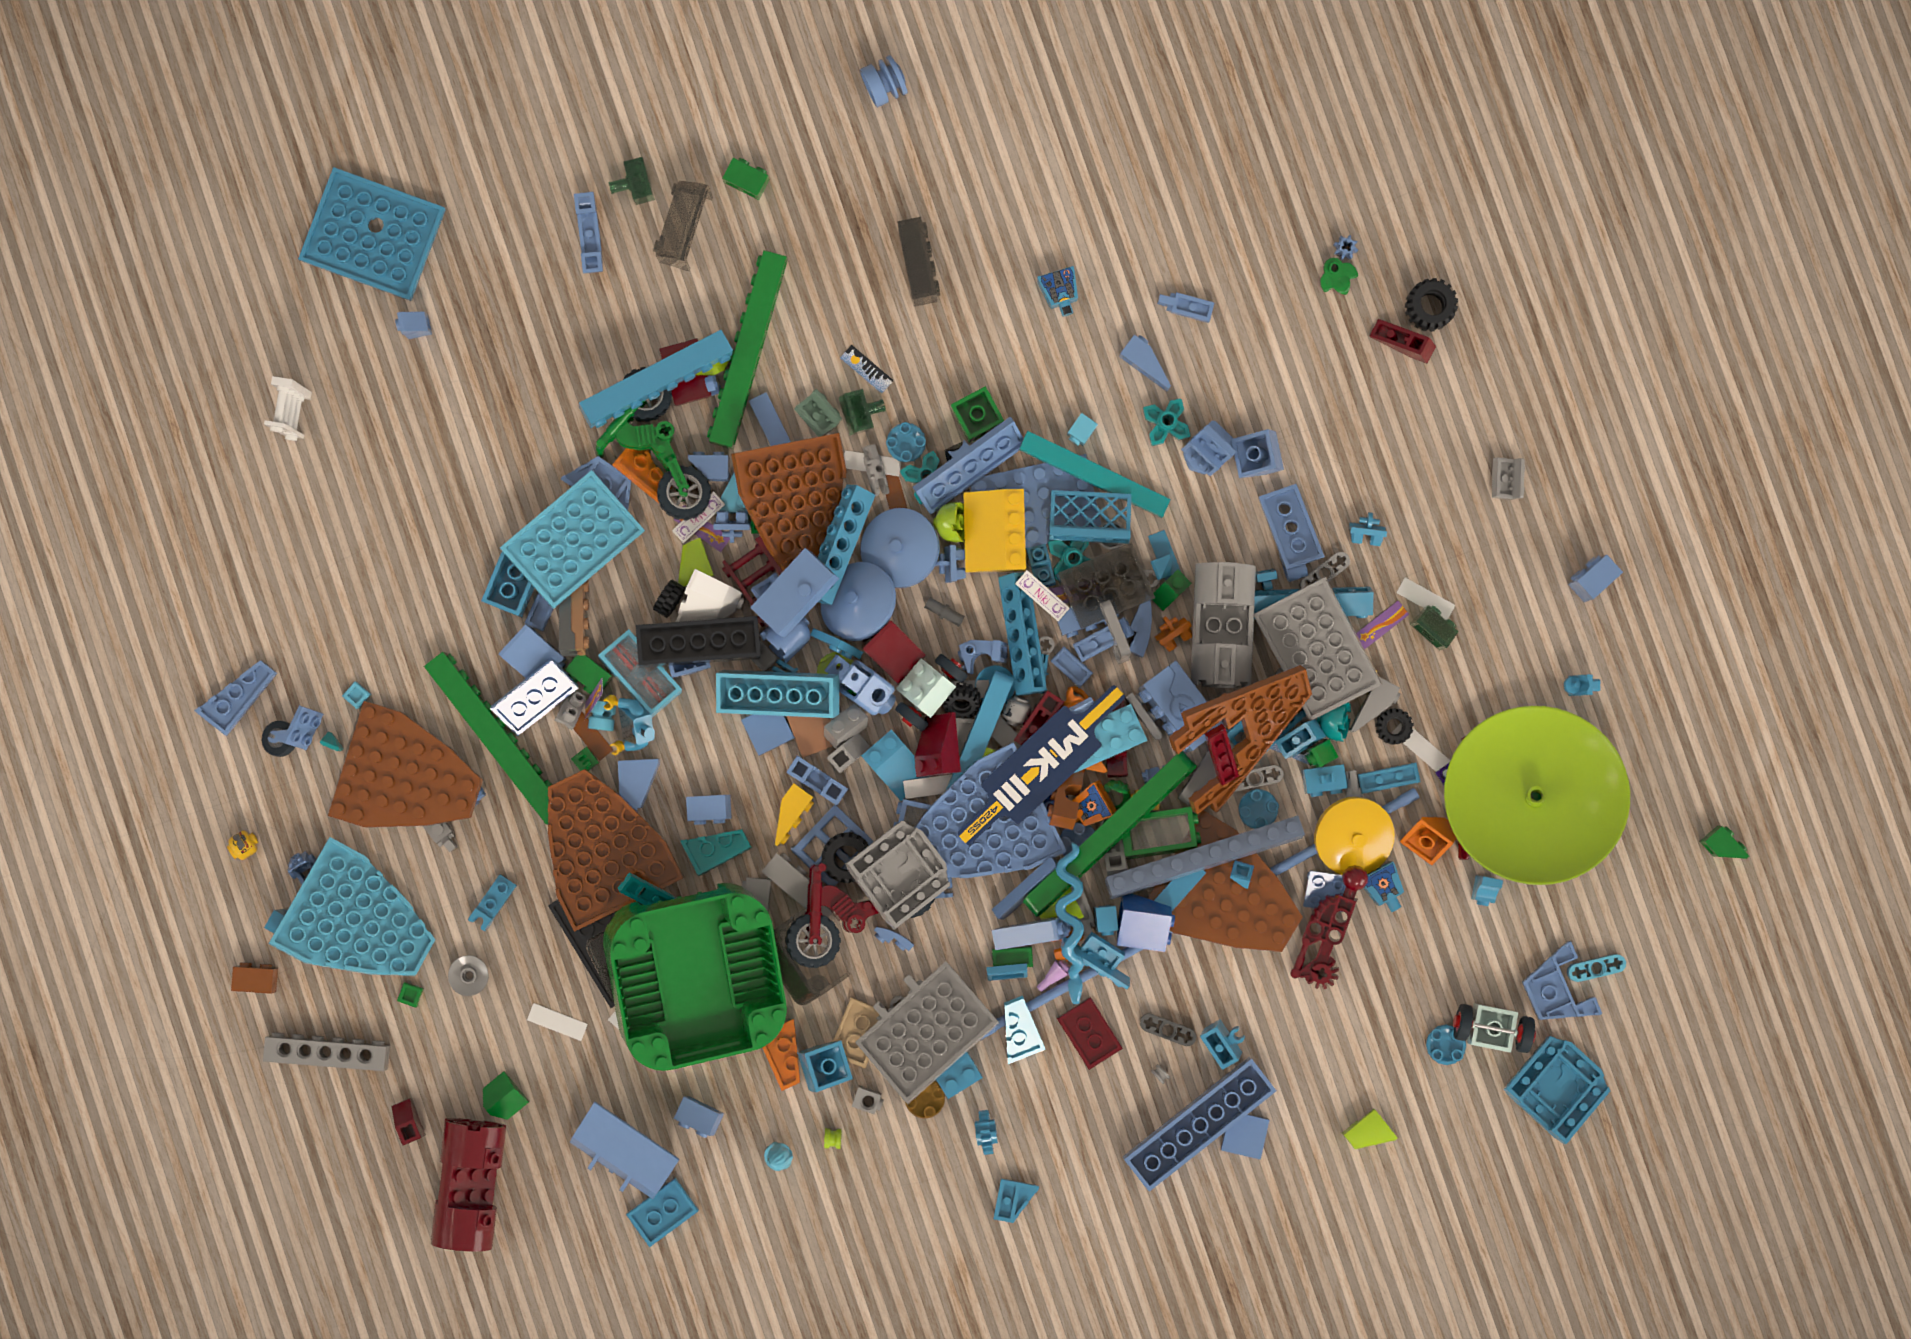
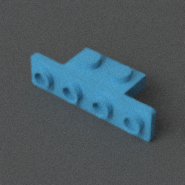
M1093 932L1090 933L1081 946L1078 944L1075 946L1074 952L1082 958L1084 966H1090L1100 976H1106L1118 987L1125 989L1130 987V977L1116 969L1125 957V952ZM1066 937L1061 939V949L1064 942L1067 940Z

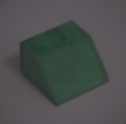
M1429 605L1425 606L1410 623L1416 631L1439 651L1446 649L1459 632L1455 629L1457 627L1455 623L1450 619L1445 620L1441 616V611L1433 605L1432 607Z

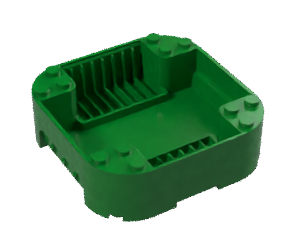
M718 883L716 890L703 893L697 892V894L690 896H678L676 899L660 900L649 905H640L637 901L632 902L618 910L609 925L607 924L603 946L618 1028L629 1051L642 1065L660 1071L687 1067L758 1050L772 1042L780 1033L786 1019L787 1006L772 920L768 911L759 900L742 886L733 883Z

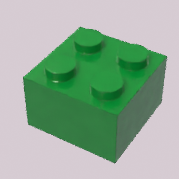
M986 386L950 405V409L969 443L984 436L1004 421Z

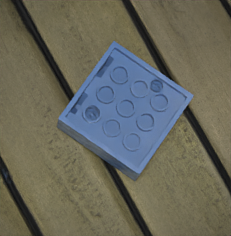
M1177 661L1171 663L1138 688L1140 691L1138 695L1144 703H1149L1152 707L1150 712L1156 719H1161L1164 723L1162 728L1168 735L1173 734L1184 726L1181 715L1183 711L1207 702ZM1220 721V722L1217 723L1215 726H1213L1211 729L1215 728L1216 726H1218V725H1220V724H1223V722ZM1205 734L1183 751H1193L1206 741Z

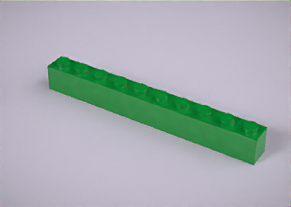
M763 250L762 255L758 256L756 266L759 268L757 274H753L751 280L753 289L751 293L747 294L745 304L748 305L747 310L742 312L740 323L742 324L741 331L736 332L734 340L737 343L736 348L730 356V369H726L723 380L726 383L724 388H720L718 399L720 404L719 407H715L713 412L714 425L708 429L707 437L711 444L734 450L788 262L787 256Z
M441 652L423 667L540 818L548 825V787L553 784L549 779L545 781L541 776L543 773L541 768L536 763L534 765L529 760L531 756L524 747L521 749L517 745L518 739L512 732L508 733L504 728L506 724L499 717L496 718L490 709L491 704L487 700L484 702L480 697L482 693L475 684L472 686L469 683L468 679L470 677L463 669L459 670L455 665L457 660L451 653Z

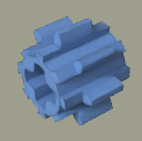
M1351 235L1348 238L1340 236V242H1335L1333 245L1337 249L1334 255L1339 254L1341 260L1344 257L1351 260L1353 258L1352 254L1358 252V249L1355 247L1358 241L1351 240ZM1343 245H1344L1345 247H1346V246H1349V247H1350L1349 250H1347V249H1344V250H1343V249H1342Z

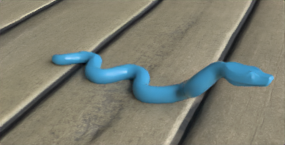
M1073 842L1071 843L1073 850L1060 859L1056 866L1057 876L1072 885L1073 891L1057 901L1055 912L1061 921L1073 927L1072 934L1062 946V955L1072 963L1068 970L1070 977L1068 990L1072 1003L1079 1004L1083 988L1079 972L1083 969L1084 962L1074 952V948L1083 935L1084 926L1078 918L1066 912L1065 909L1068 904L1077 900L1083 893V883L1081 880L1066 871V866L1079 854V847Z

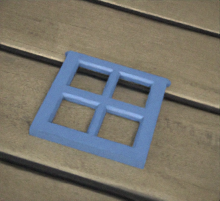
M834 805L795 847H791V851L809 868L812 864H821L822 856L814 862L803 849L815 836L824 844L829 841L830 837L822 829L834 816L847 827L844 832L852 831L854 834L862 836L868 842V845L874 841L840 808ZM839 848L835 855H837L844 863H847L854 856H856L858 852H856L852 857H850L841 848ZM846 864L843 865L842 869L848 870ZM825 871L821 872V880L827 885L835 886L838 881L829 877Z

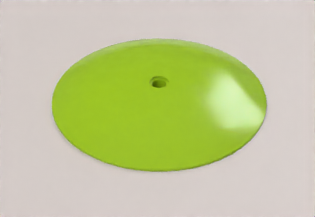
M1524 706L1497 713L1478 724L1466 735L1449 763L1444 785V800L1448 821L1453 833L1464 850L1477 863L1493 874L1510 881L1529 885H1549L1566 882L1589 872L1610 854L1621 838L1627 823L1630 809V786L1620 755L1609 739L1594 725L1573 713L1558 708ZM1537 792L1541 795L1542 799L1535 801L1531 798V794Z

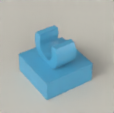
M1276 570L1257 571L1255 580L1262 582L1264 590L1273 589L1271 580L1278 579Z

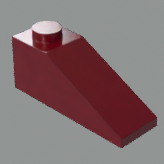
M1381 319L1377 320L1370 334V338L1426 364L1436 348L1430 337Z
M1048 690L1045 691L1014 741L1022 746L1058 712L1064 701Z

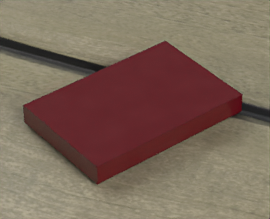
M698 338L660 348L662 360L698 342ZM695 375L696 377L688 382L683 380L677 383L678 386L672 390L675 406L712 397L711 391L708 392L705 384V378L708 375Z
M1091 997L1057 1017L1058 1022L1089 1070L1123 1049Z

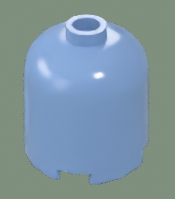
M804 617L785 638L778 635L770 626L764 629L760 636L763 640L767 639L771 643L769 648L780 660L784 659V662L787 663L809 642L811 632L808 625L810 623Z

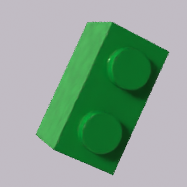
M732 158L722 178L723 182L760 200L770 180L767 171L760 167L755 169L749 166L750 163L745 159L739 158L737 160Z
M587 655L576 656L565 669L576 683L579 681L585 685L583 689L590 695L601 678L603 690L613 679L610 673Z

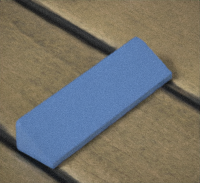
M1050 856L992 909L998 919L1005 920L1023 904L1026 896L1056 869L1058 862Z

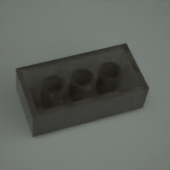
M921 217L897 221L913 305L916 307L937 302V296H940L938 280L934 281L933 278L936 277V268L934 261L929 259L932 257L930 241L926 242L925 239L928 238L926 222H922Z

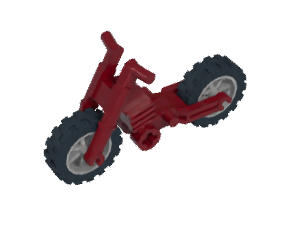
M823 863L810 866L809 884L807 887V912L790 924L791 926L787 929L785 938L786 949L791 958L799 965L809 968L827 965L836 957L835 955L840 949L841 938L839 936V929L832 920L822 915L821 906L827 907L838 921L841 920L843 929L848 933L862 932L865 928L866 919L879 913L870 900L854 903L846 893L831 885L822 886L821 872L826 870V865ZM935 898L910 918L923 915L931 908L930 906L934 903ZM852 920L857 921V923L855 924V928H851L850 924H852L853 922ZM820 928H822L825 931V933L820 935ZM801 931L806 934L804 939H798ZM827 936L828 940L827 945L822 943V938ZM798 942H804L808 945L802 951ZM816 945H820L825 948V950L819 955ZM811 946L815 956L805 954Z

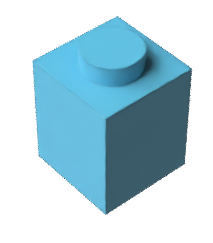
M1081 413L1067 433L1069 436L1068 440L1076 446L1079 444L1084 446L1098 424Z

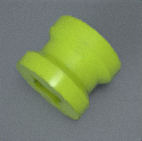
M825 1128V1149L830 1147L841 1149L842 1129L831 1130L830 1128Z

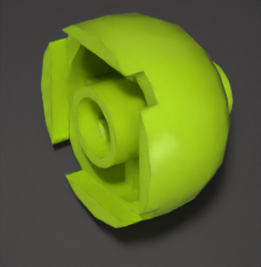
M962 502L945 504L940 508L936 518L933 520L934 528L938 531V534L948 542H963L965 539L964 504Z

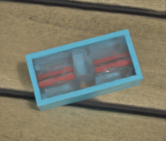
M629 629L598 655L599 660L628 693L650 712L652 718L682 693L681 687L662 666L639 668L637 640Z

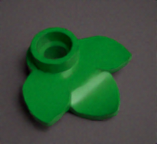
M1329 258L1324 263V274L1320 278V285L1324 292L1334 288L1338 293L1347 295L1350 289V279L1357 278L1358 271L1351 263H1342L1338 258ZM1333 264L1337 266V269L1334 272L1331 270V266Z

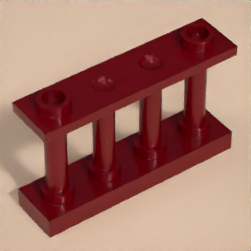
M761 536L755 539L758 544L755 545L753 550L731 565L726 560L722 561L724 567L721 569L728 578L732 576L751 605L757 599L755 596L751 598L745 588L770 571L776 570L779 575L783 572L767 550ZM759 554H765L769 559L766 562L767 564L740 582L734 572ZM757 616L761 627L769 626L760 616Z

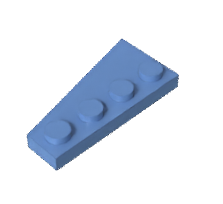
M260 660L240 675L238 679L224 687L225 689L211 697L205 704L194 711L225 736H228L277 675V672Z

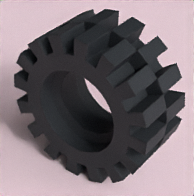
M671 579L657 598L658 600L655 602L653 610L668 618L673 610H675L677 604H679L686 587Z
M960 682L956 683V688L944 701L945 712H955L956 718L961 716V719H964V716H967L969 719L971 715H976L980 707V692L976 687L973 688L972 684L966 686V682H963V685H960ZM965 699L968 702H958L956 700Z
M1396 708L1382 712L1377 718V723H1375V727H1377L1376 733H1378L1379 738L1383 742L1390 745L1404 743L1411 737L1414 723H1412V718L1408 716L1406 711L1404 712L1402 709ZM1391 719H1397L1402 724V729L1398 734H1391L1387 729V723Z

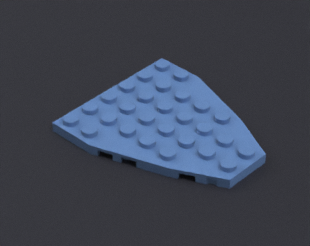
M1014 742L974 762L930 806L914 827L923 831L945 861L947 878H972L1003 872L1029 870L1044 863L1050 856L1054 858L1066 852V848L1055 826L1049 825L1050 817L1047 816L1048 812L1043 802L1020 824H1016L1007 816L998 818L970 845H967L957 834L987 804L988 794L981 787V784L1017 750Z

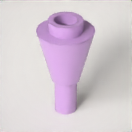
M1055 960L1045 979L1037 985V988L1043 992L1050 984L1069 975V966L1063 960Z

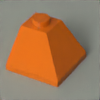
M1422 817L1405 834L1400 843L1427 863L1433 865L1453 845L1456 836L1445 817Z

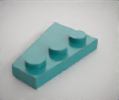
M742 829L695 839L680 840L698 876L709 872L752 848Z

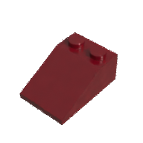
M955 712L933 715L931 718L926 716L925 721L928 722V726L921 732L914 757L916 777L961 772Z

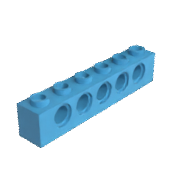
M846 485L841 493L842 498L834 511V518L827 528L826 538L819 549L818 558L840 578L818 601L821 604H833L875 498V494L858 485Z
M1025 572L1011 573L998 577L1016 696L1047 691L1033 599L1015 584Z

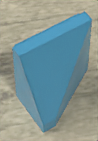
M1171 554L1151 561L1158 580L1171 576Z
M1235 860L1230 878L1248 889L1254 866Z

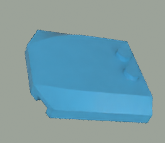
M1548 1036L1507 1084L1504 1091L1549 1134L1561 1143L1567 1144L1608 1095L1610 1089L1605 1083L1602 1070L1572 1042Z

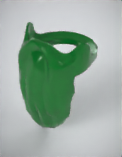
M1110 780L1104 785L1107 793L1113 789L1123 794L1122 802L1119 805H1115L1116 809L1122 807L1129 800L1131 793L1127 783H1123L1121 780Z

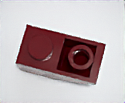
M411 1098L391 1106L395 1129L402 1146L426 1135Z

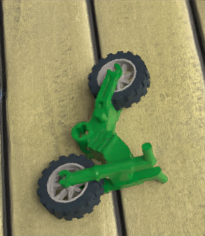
M640 367V369H633L629 374L627 373L624 376V379L634 375L635 373L645 369L646 367ZM666 389L660 392V397L654 399L658 401L655 406H651V400L648 398L642 401L643 404L633 410L629 408L624 411L625 413L622 416L614 419L596 441V455L603 458L604 449L615 438L624 448L638 451L651 449L656 459L660 461L667 471L660 479L657 490L660 507L668 516H672L676 520L684 519V521L697 518L709 505L711 486L707 477L700 470H696L692 466H679L677 457L670 445L674 435V427L670 422L662 421L656 427H653V424L640 426L629 424L634 419L639 422H650V420L655 421L660 416H663L670 407L672 400V390L667 391ZM664 430L665 433H668V436H665L663 433L661 434V431ZM687 480H691L695 484L689 487ZM671 485L674 486L676 492L669 493ZM698 487L699 496L689 492ZM677 496L678 501L676 504L672 502L670 497ZM688 496L698 500L691 506ZM680 502H686L688 507H680L679 504Z

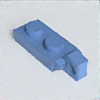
M1177 292L1176 294L1171 293L1170 297L1160 294L1157 303L1166 306V311L1207 323L1210 322L1214 302Z

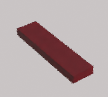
M1220 724L1206 732L1205 738L1217 779L1223 786L1239 777L1226 728L1223 724Z

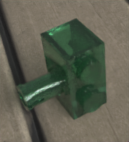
M643 157L624 161L625 178L608 182L611 194L629 189L636 205L655 200Z
M863 389L845 393L838 398L849 436L874 428L871 415L886 411V407L881 406L885 404L882 399L867 403Z

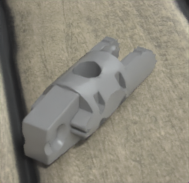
M875 444L865 446L863 448V459L871 492L875 496L879 495L880 490L883 495L889 494V487L880 454H878Z

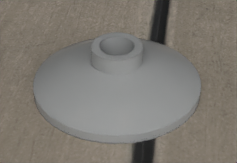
M470 955L456 959L448 971L450 986L455 992L463 996H472L481 992L487 985L489 978L485 963L478 957ZM467 972L473 973L472 979L467 978Z

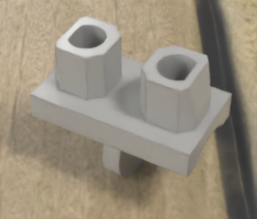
M575 691L565 698L554 721L562 723L572 730L587 701L585 700V695Z

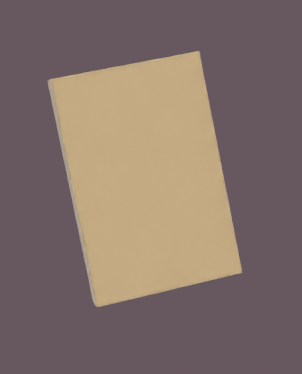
M853 997L850 998L833 1042L841 1040L847 1061L866 1068L869 1058L855 1042L878 1022L876 1018L879 1016V1013L873 1008V1005Z

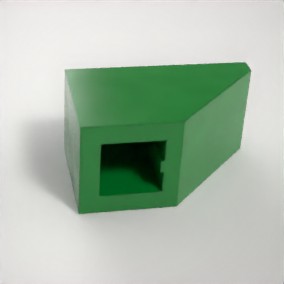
M1330 739L1307 749V755H1305L1310 766L1313 765L1314 768L1322 767L1338 758Z
M1716 826L1699 841L1713 857L1747 859L1749 857L1746 853L1747 848L1740 841L1737 842L1732 837L1734 833L1727 826Z

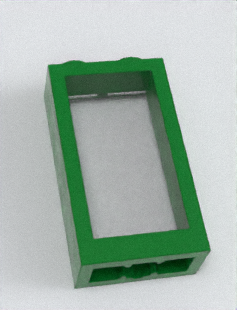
M1191 807L1149 813L1132 829V832L1130 831L1123 837L1126 859L1185 852L1198 848V844L1202 843L1200 831L1196 832L1195 824H1199L1198 814L1193 812Z

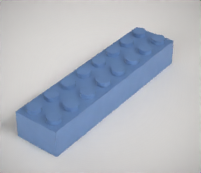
M1248 1057L1122 1157L1150 1192L1277 1090L1255 1062Z

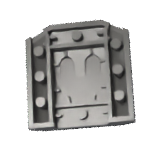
M904 821L897 823L845 863L852 877L883 919L893 929L899 927L950 886L945 861L922 830L914 828Z

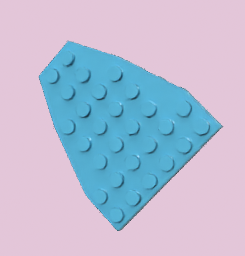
M329 837L268 944L306 964L370 975L415 976L430 951L435 938L426 929L425 924L413 910L414 908L406 898L383 877V874L370 863L366 856Z

